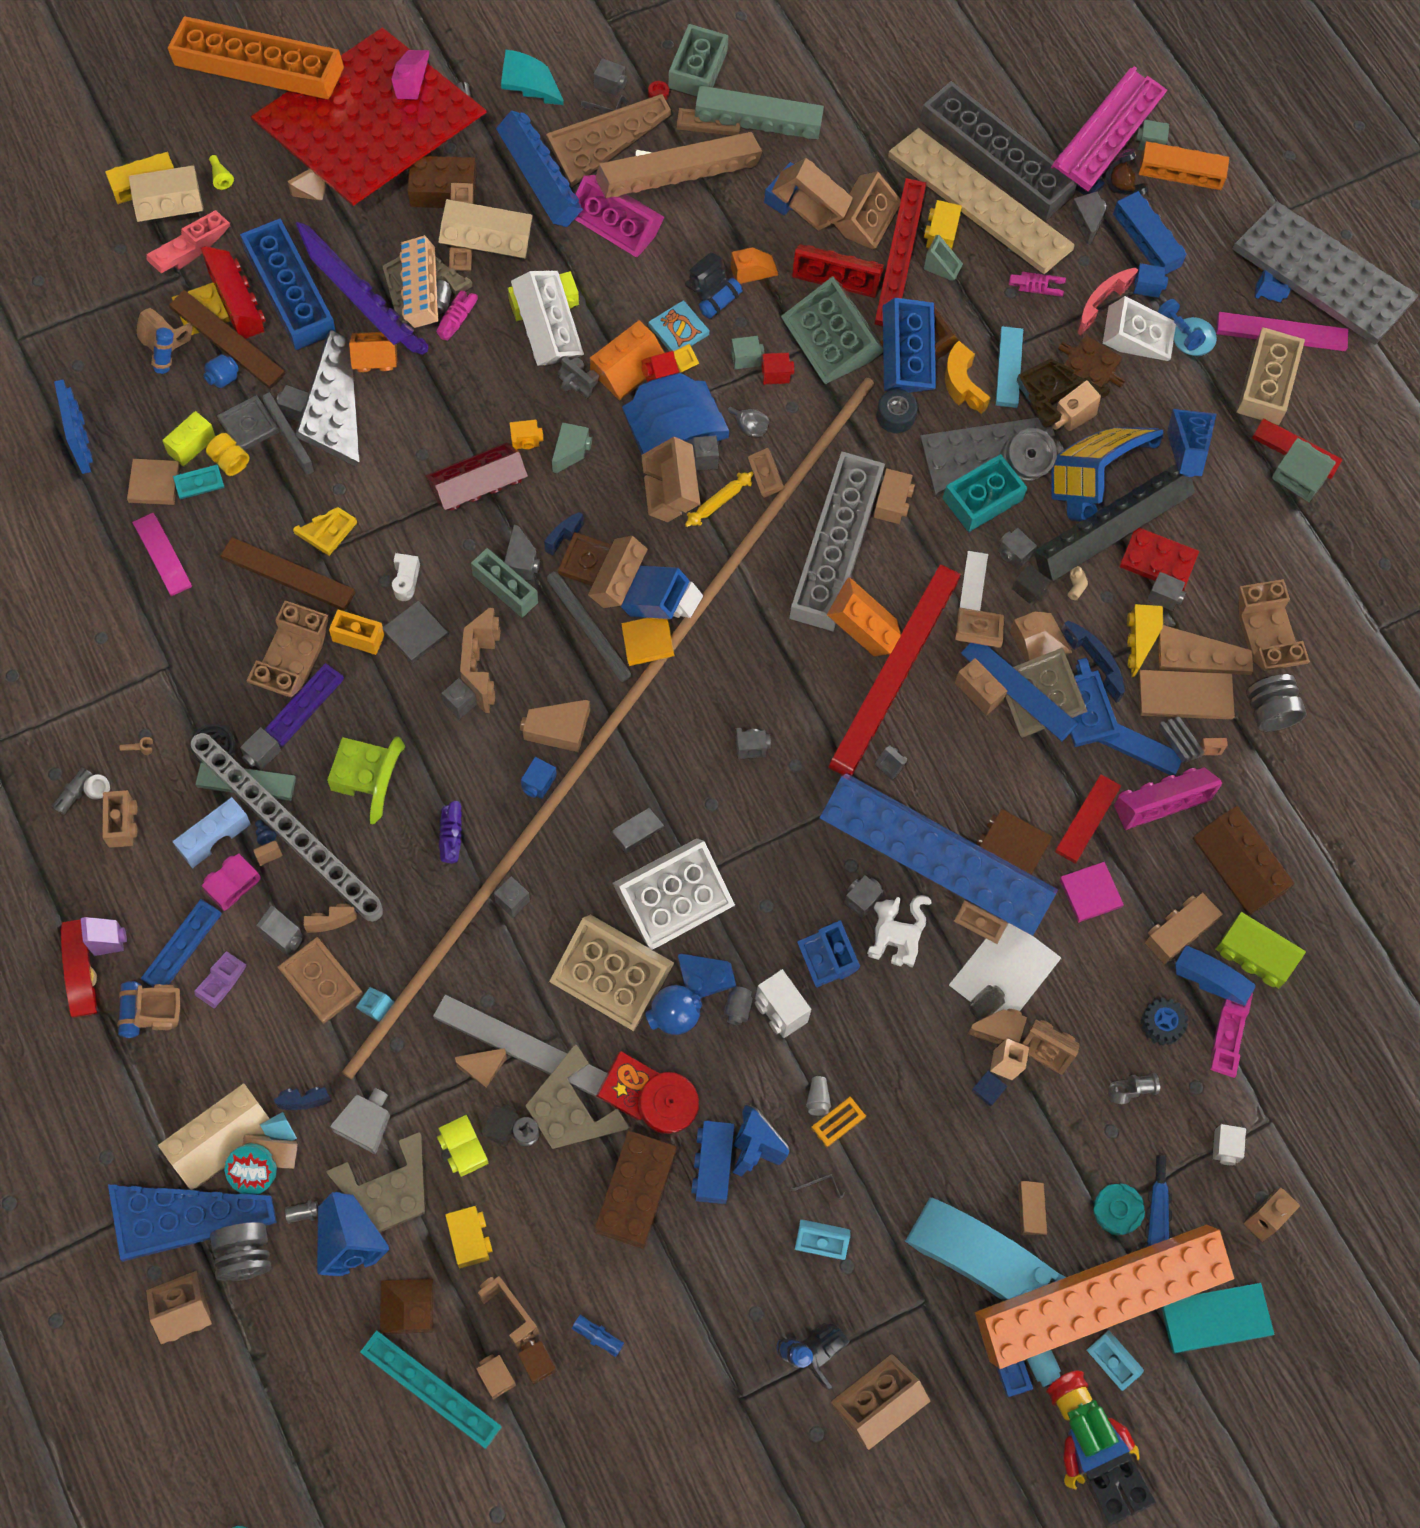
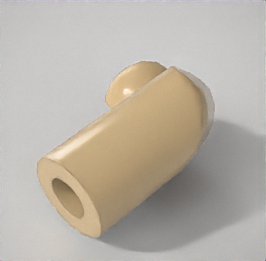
M1079 566L1070 570V579L1073 587L1069 591L1068 596L1072 600H1077L1088 585L1085 573Z

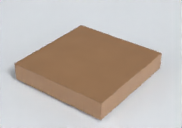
M133 459L127 496L128 502L174 505L176 485L173 476L179 475V461Z
M959 608L955 640L1001 648L1004 615Z

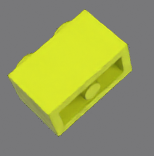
M195 411L162 441L167 453L184 467L216 436L211 423Z

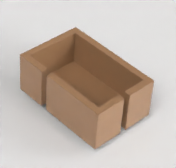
M807 158L781 171L771 191L783 202L787 203L797 186L798 188L789 207L818 231L829 226L831 223L833 224L843 219L853 199L843 188L838 186Z
M672 437L641 455L643 473L647 474L644 477L648 514L650 516L669 522L682 515V511L686 513L700 505L692 444Z

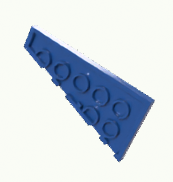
M108 1184L119 1255L122 1262L210 1240V1234L213 1231L227 1226L256 1222L264 1223L265 1225L277 1223L271 1196L225 1194L222 1192L211 1193L167 1188L154 1189L138 1186L126 1187Z

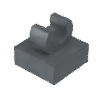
M888 746L884 749L875 765L890 779H894L907 762V758L901 756L896 748Z

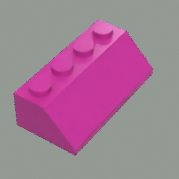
M596 175L584 176L576 192L579 204L583 210L575 220L631 255L638 257L656 237L664 217L627 194L605 198L595 179Z
M1205 767L1198 770L1191 768L1183 772L1181 776L1175 777L1171 775L1162 779L1160 783H1147L1141 786L1140 790L1122 792L1118 795L1119 797L1114 807L1124 829L1128 830L1211 801L1221 787L1222 782Z

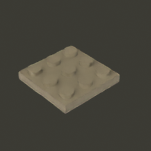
M1063 647L1013 667L1071 718L1088 712ZM1006 694L1007 702L1022 738L1045 729L1041 723Z

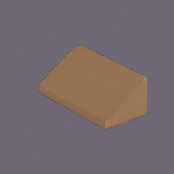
M966 899L954 922L998 944L1009 924Z
M1020 1181L1018 1192L1021 1235H1047L1044 1183Z

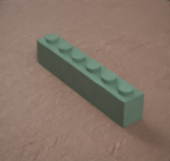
M699 85L695 117H699L704 122L719 120L723 125L736 126V123H739L740 127L746 129L751 128L765 132L800 136L807 139H819L824 106Z

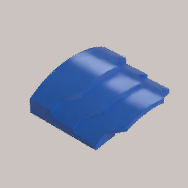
M682 373L665 376L640 385L634 399L622 407L641 455L672 437L686 442L694 437L716 436L717 441L729 438V429L722 413L718 410L714 398L711 396L706 382L694 381Z

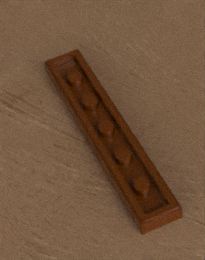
M183 290L169 304L170 309L186 322L191 323L196 330L269 389L285 375V371L187 291Z
M231 537L221 554V558L227 562L342 611L346 610L355 594V589L233 537Z

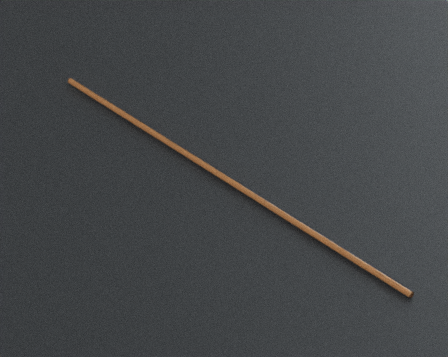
M870 378L864 379L784 485L785 489L777 494L704 591L703 597L691 618L685 617L673 632L671 638L674 650L874 386L873 380ZM668 658L651 661L342 1071L343 1075L352 1080Z

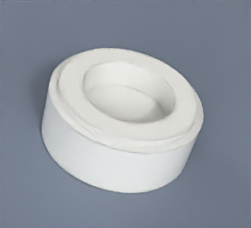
M102 775L90 776L84 782V792L91 799L103 798V792H109L110 790L109 781Z

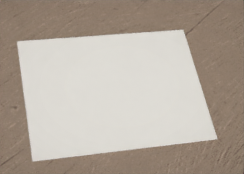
M1009 923L998 944L985 939L949 986L988 1016L1003 1009L1020 1011L1061 957L1035 937Z

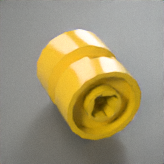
M221 433L214 437L206 448V454L228 476L238 474L249 462V455L240 446L236 445L235 440L227 433Z

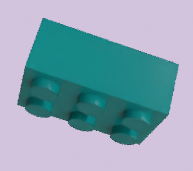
M1000 454L946 485L943 500L966 530L970 532L1023 501L1027 486Z

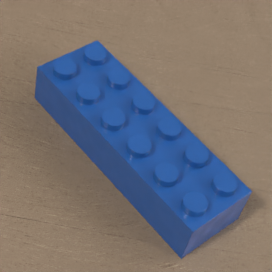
M281 218L240 234L244 250L295 350L325 339L330 330L336 332L333 318Z

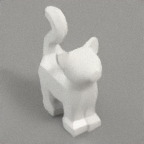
M918 895L912 899L910 910L916 919L914 925L894 921L899 911V897L895 901L884 900L876 902L874 910L877 912L878 922L875 927V944L869 947L868 957L879 960L886 946L891 945L898 948L897 954L892 956L891 964L901 966L905 963L909 967H913L918 953V941L926 925V917L920 910V905L931 904V899L925 895Z

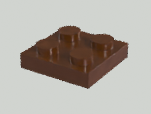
M574 532L558 569L559 575L593 586L612 545Z

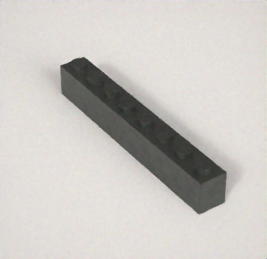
M1177 464L1172 465L1141 486L1134 488L1128 494L1116 499L1110 505L1098 510L1092 516L1080 521L1071 529L1062 532L1058 537L1043 544L1034 551L1039 573L1052 581L1056 580L1193 495L1195 491L1192 477L1179 474Z

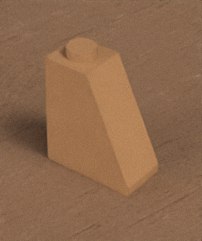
M582 700L529 709L527 717L522 718L520 731H523L524 740L579 752L590 713V701Z

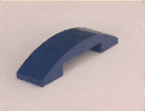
M1065 622L1061 632L1074 650L1080 646L1085 649L1106 676L1103 683L1105 690L1116 703L1119 702L1125 692L1120 669L1111 653L1089 631L1073 622Z

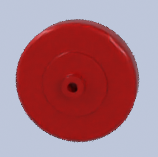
M663 1072L650 1078L643 1085L638 1096V1110L641 1118L651 1129L663 1134L677 1133L688 1127L695 1119L699 1108V1098L693 1084L686 1077L673 1072Z

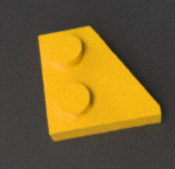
M337 507L328 511L325 515L313 518L312 522L305 526H296L293 531L294 534L330 556L357 524V520Z

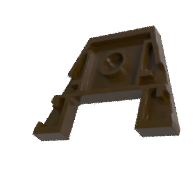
M1051 358L1026 370L1017 377L1019 387L1044 428L1057 423L1061 419L1062 414L1051 403L1068 395L1086 380L1099 393L1100 399L1108 396L1110 388L1105 385L1100 387L1092 383L1091 378H1082L1074 374L1075 370Z

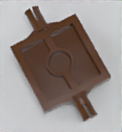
M1086 335L1080 344L1074 348L1064 343V341L1058 347V350L1068 355L1064 365L1075 370L1074 374L1082 378L1089 377L1092 383L1100 387L1112 382L1121 388L1126 380L1115 374L1116 368L1122 362L1123 357Z

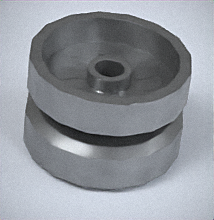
M1027 428L1010 437L1004 443L1000 454L1023 482H1030L1045 475L1054 466L1057 458V448L1053 439L1046 432L1038 428Z

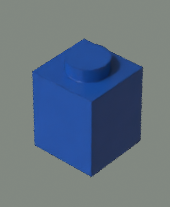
M1140 263L1135 278L1133 294L1159 298L1162 289L1166 290L1168 277L1165 276V267Z

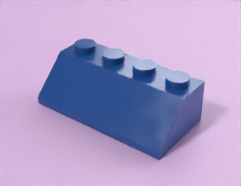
M893 298L883 305L884 391L900 389L910 393L936 389L933 302Z

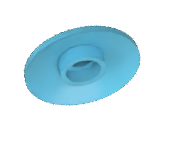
M1194 317L1184 319L1190 327L1191 333L1196 330H1202L1206 335L1204 343L1192 351H1189L1184 345L1188 335L1182 333L1177 326L1175 327L1174 342L1182 352L1188 355H1205L1216 344L1217 335L1214 328L1203 319Z

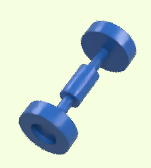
M1175 299L1166 301L1161 305L1158 313L1168 318L1173 317L1176 326L1182 333L1188 335L1184 345L1189 351L1200 347L1204 343L1206 335L1202 330H1196L1191 333L1187 323L1181 316L1178 317L1176 315L1180 308L1178 302Z

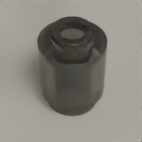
M987 985L971 1000V1004L968 1006L969 1010L977 1019L982 1020L994 1014L1005 1004V994L998 986Z

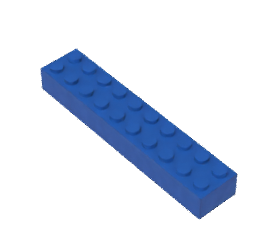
M847 773L841 776L820 816V819L1031 936L1034 935L1058 891L1055 887Z

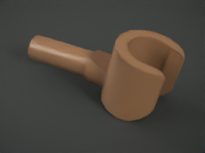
M144 737L140 740V743L120 745L119 748L120 751L140 750L144 755H149L152 753V748H144L143 746L145 744H153V740L150 737Z

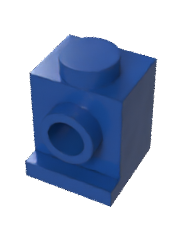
M1264 270L1255 285V298L1259 299L1260 296H1263L1268 300H1275L1281 303L1283 298L1286 299L1291 288Z

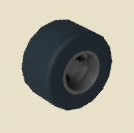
M900 389L889 390L884 393L879 399L876 413L879 425L891 433H903L909 430L914 424L918 406L916 399L912 394Z

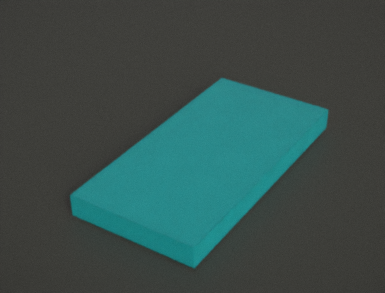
M1261 1283L1191 1295L1161 1307L1173 1354L1275 1335Z

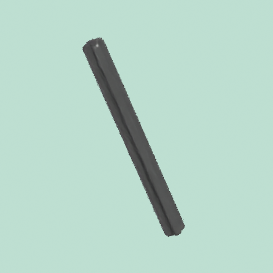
M554 571L549 574L547 581L621 682L628 680L631 677V672L559 573Z

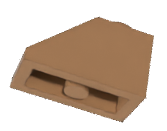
M1003 1009L972 1024L968 1034L998 1045L1006 1039L1019 1043L1027 1017L1022 1016V1013L1018 1010Z

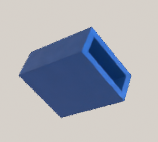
M640 566L621 608L630 617L672 619L690 580L676 567Z

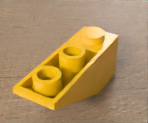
M1135 604L1132 612L1128 613L1127 626H1131V633L1128 634L1127 646L1131 647V654L1128 656V668H1131V677L1136 676L1163 628V606Z

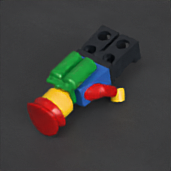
M1080 1370L1071 1371L1057 1378L1046 1390V1393L1050 1395L1052 1405L1058 1406L1063 1418L1069 1421L1071 1427L1064 1443L1063 1460L1066 1470L1064 1482L1067 1487L1076 1490V1480L1081 1484H1084L1086 1481L1102 1515L1105 1527L1108 1528L1128 1518L1130 1515L1133 1516L1153 1506L1156 1501L1130 1453H1134L1137 1456V1460L1140 1459L1139 1449L1135 1445L1129 1430L1113 1418H1107L1103 1408L1098 1406L1095 1400H1092L1087 1390L1088 1383L1084 1379V1372Z

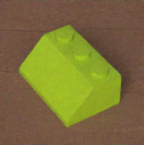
M1243 912L1228 927L1215 949L1220 952L1223 958L1235 961L1241 965L1244 971L1256 974L1262 978L1265 984L1277 987L1278 989L1287 981L1306 953L1305 950Z

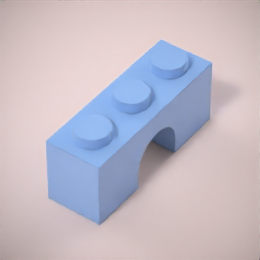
M231 797L172 842L193 869L212 854L211 848L219 839L224 836H230L232 839L250 826L251 823L247 814Z

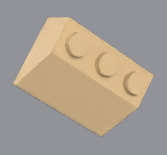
M194 165L129 176L137 222L199 212L204 209Z

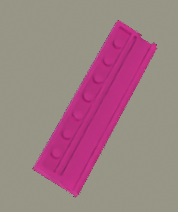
M1135 66L1127 71L1051 166L1052 169L1055 167L1087 191L1092 188L1167 92V89L1149 76L1144 78L1136 72L1137 68Z

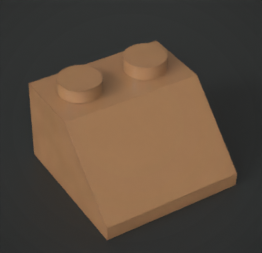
M197 1271L146 1290L150 1322L160 1344L175 1341L181 1336L194 1331H200L212 1324L209 1306Z

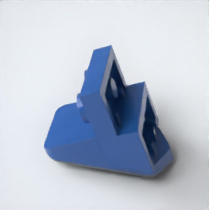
M746 1104L742 1111L743 1123L733 1143L734 1147L741 1149V1153L732 1173L741 1177L747 1170L751 1172L753 1166L757 1165L760 1157L780 1165L789 1154V1146L757 1108Z

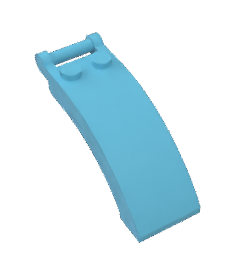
M929 1198L905 1242L923 1255L929 1256L959 1272L1002 1301L1048 1285L1050 1280L1056 1282L1066 1278L1003 1234L966 1213L934 1198Z

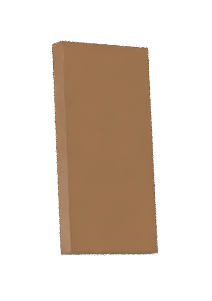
M1140 670L1138 673L1140 716L1232 720L1235 717L1232 674Z

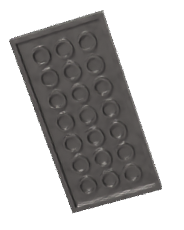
M1278 201L1232 248L1374 345L1380 341L1418 297V294L1410 288L1405 287L1392 276L1387 275L1375 265L1369 263L1357 253L1351 251Z

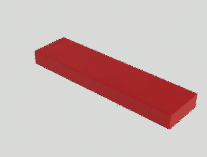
M1264 418L1252 439L1285 456L1297 438L1308 442ZM1308 442L1313 448L1328 455L1336 462L1327 477L1332 479L1343 459Z
M1102 774L1099 776L1055 853L1076 864L1121 785Z

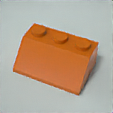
M638 320L590 357V370H594L599 374L598 380L620 401L646 380L642 373L641 360L663 354L664 351L655 335Z
M847 578L827 616L873 656L891 654L901 636L897 619L855 581Z

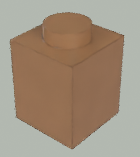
M492 1354L479 1362L481 1366L477 1368V1371L493 1400L516 1386L500 1355L494 1357Z

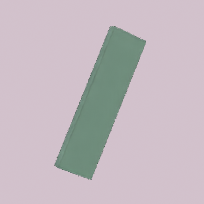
M200 763L195 784L197 788L233 792L204 763ZM244 769L275 799L292 800L296 781L294 775ZM242 775L234 776L231 782H239L242 779ZM252 791L249 795L257 796L259 792Z

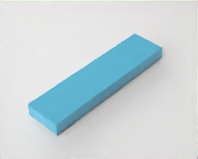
M1001 327L996 406L1018 407L1019 385L1017 377L1021 372L1023 329Z

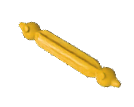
M738 473V480L731 481L698 507L697 512H688V520L685 526H701L702 518L708 517L741 491L742 486H751V478L754 473Z

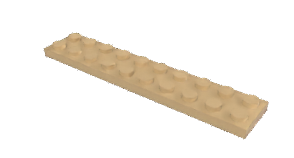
M919 128L889 151V158L920 181L927 182L926 186L949 203L962 205L961 212L1043 274L1073 251L1074 243Z

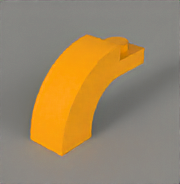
M958 341L953 346L948 357L945 369V385L949 395L956 404L961 405L966 401L970 408L982 414L988 407L990 397L969 379L967 370L972 366L975 353Z

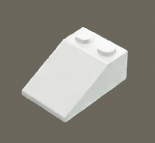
M1124 296L1108 307L1103 344L1119 352L1169 361L1171 360L1176 324L1174 320Z

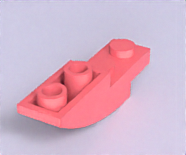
M215 210L182 228L179 237L148 253L147 261L160 273L174 266L179 270L202 254L201 247H211L230 227V223Z

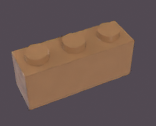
M633 536L615 539L588 596L603 608L621 606L648 549Z
M1204 893L1200 894L1197 898L1192 895L1182 904L1184 908L1180 912L1175 909L1165 918L1167 922L1164 925L1160 926L1157 924L1148 932L1149 938L1145 944L1164 965L1181 952L1185 946H1188L1216 923L1223 915Z

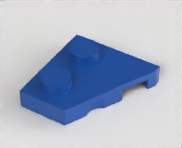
M686 954L678 955L685 987L690 989L693 994L697 993L699 998L736 987L732 966L728 961Z

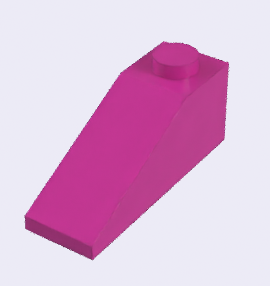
M408 50L396 63L392 83L397 99H418L430 54L429 50Z

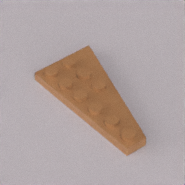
M663 94L547 133L546 139L572 188L584 176L598 169L600 163L609 161L671 115V109Z

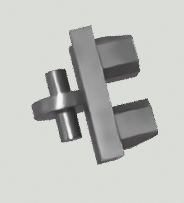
M567 357L561 359L562 366L558 373L560 375L559 378L563 381L561 388L565 391L572 388L574 391H579L586 398L591 396L593 387L598 383L599 374L594 370L585 373L583 371L584 363L578 357L571 360Z

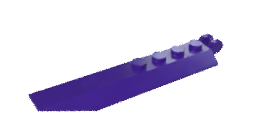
M296 222L310 258L393 345L401 342L411 352L424 355L429 348L423 338H417L413 334L414 330L408 324L402 323L398 319L400 317L399 314L393 309L388 308L385 305L386 301L380 295L374 294L371 291L372 286L365 280H361L308 225Z

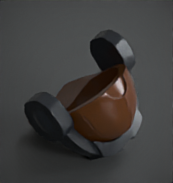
M1135 149L1121 152L1118 158L1106 170L1108 186L1114 193L1133 194L1139 192L1143 195L1148 192L1147 183L1135 185V173L1127 164V161L1136 157Z

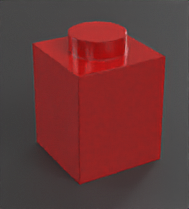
M673 351L641 360L642 373L646 377L647 382L679 373Z
M789 353L762 354L763 385L790 383V375L794 374V361H790Z

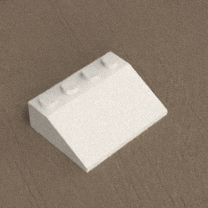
M695 839L613 883L626 911L647 947L651 950L735 906L705 842L700 839Z

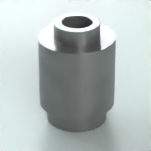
M436 280L438 314H442L448 310L451 289L446 281Z
M733 987L732 992L728 993L723 1014L727 1018L728 1023L741 1025L742 1022L748 1021L753 999L751 997L752 992L749 989Z

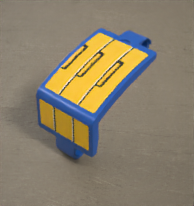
M1115 427L1094 433L1072 444L1057 455L1054 466L1051 468L1052 499L1067 501V516L1071 521L1080 522L1097 512V507L1094 503H1102L1105 466L1134 447H1158L1163 437V429Z

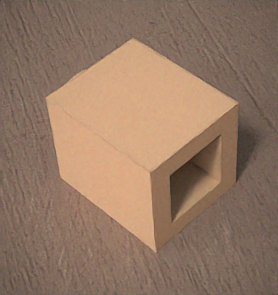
M1010 1039L1004 1040L993 1052L990 1072L1013 1080L1026 1069L1029 1047Z

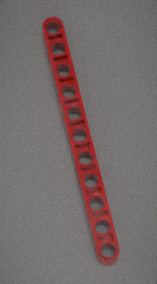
M942 564L939 565L828 767L829 769L841 775L846 773L850 776L853 775L961 577V573Z

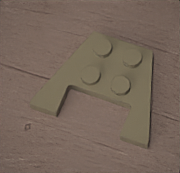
M399 256L383 265V272L394 310L400 316L398 319L402 323L407 324L408 321L402 315V308H404L401 295L403 281L400 275L402 262ZM435 256L436 280H443L449 283L450 289L456 296L460 291H466L473 287L472 281L469 278L462 277L456 273L454 268L450 269Z
M577 1045L573 1046L525 1106L552 1149L625 1131L629 1128L618 1109L594 1122L567 1078L589 1064Z
M420 1132L399 1140L407 1162L405 1167L367 1183L357 1185L348 1162L326 1171L343 1194L355 1196L379 1233L425 1214L422 1136Z

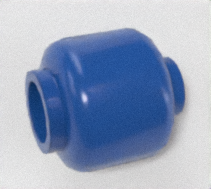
M218 355L204 366L205 380L209 385L213 384L217 388H223L237 378L238 366L230 356Z

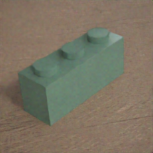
M488 548L471 562L473 576L520 617L523 618L538 604L537 590Z

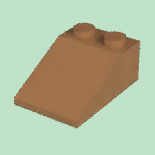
M1036 1019L1022 1042V1045L1029 1047V1057L1061 1075L1078 1054L1080 1045L1070 1034H1061L1054 1030L1050 1023Z

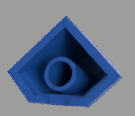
M332 1192L318 1207V1275L343 1276L350 1273L349 1268L357 1267L363 1263L365 1267L376 1264L389 1251L388 1244L354 1195Z

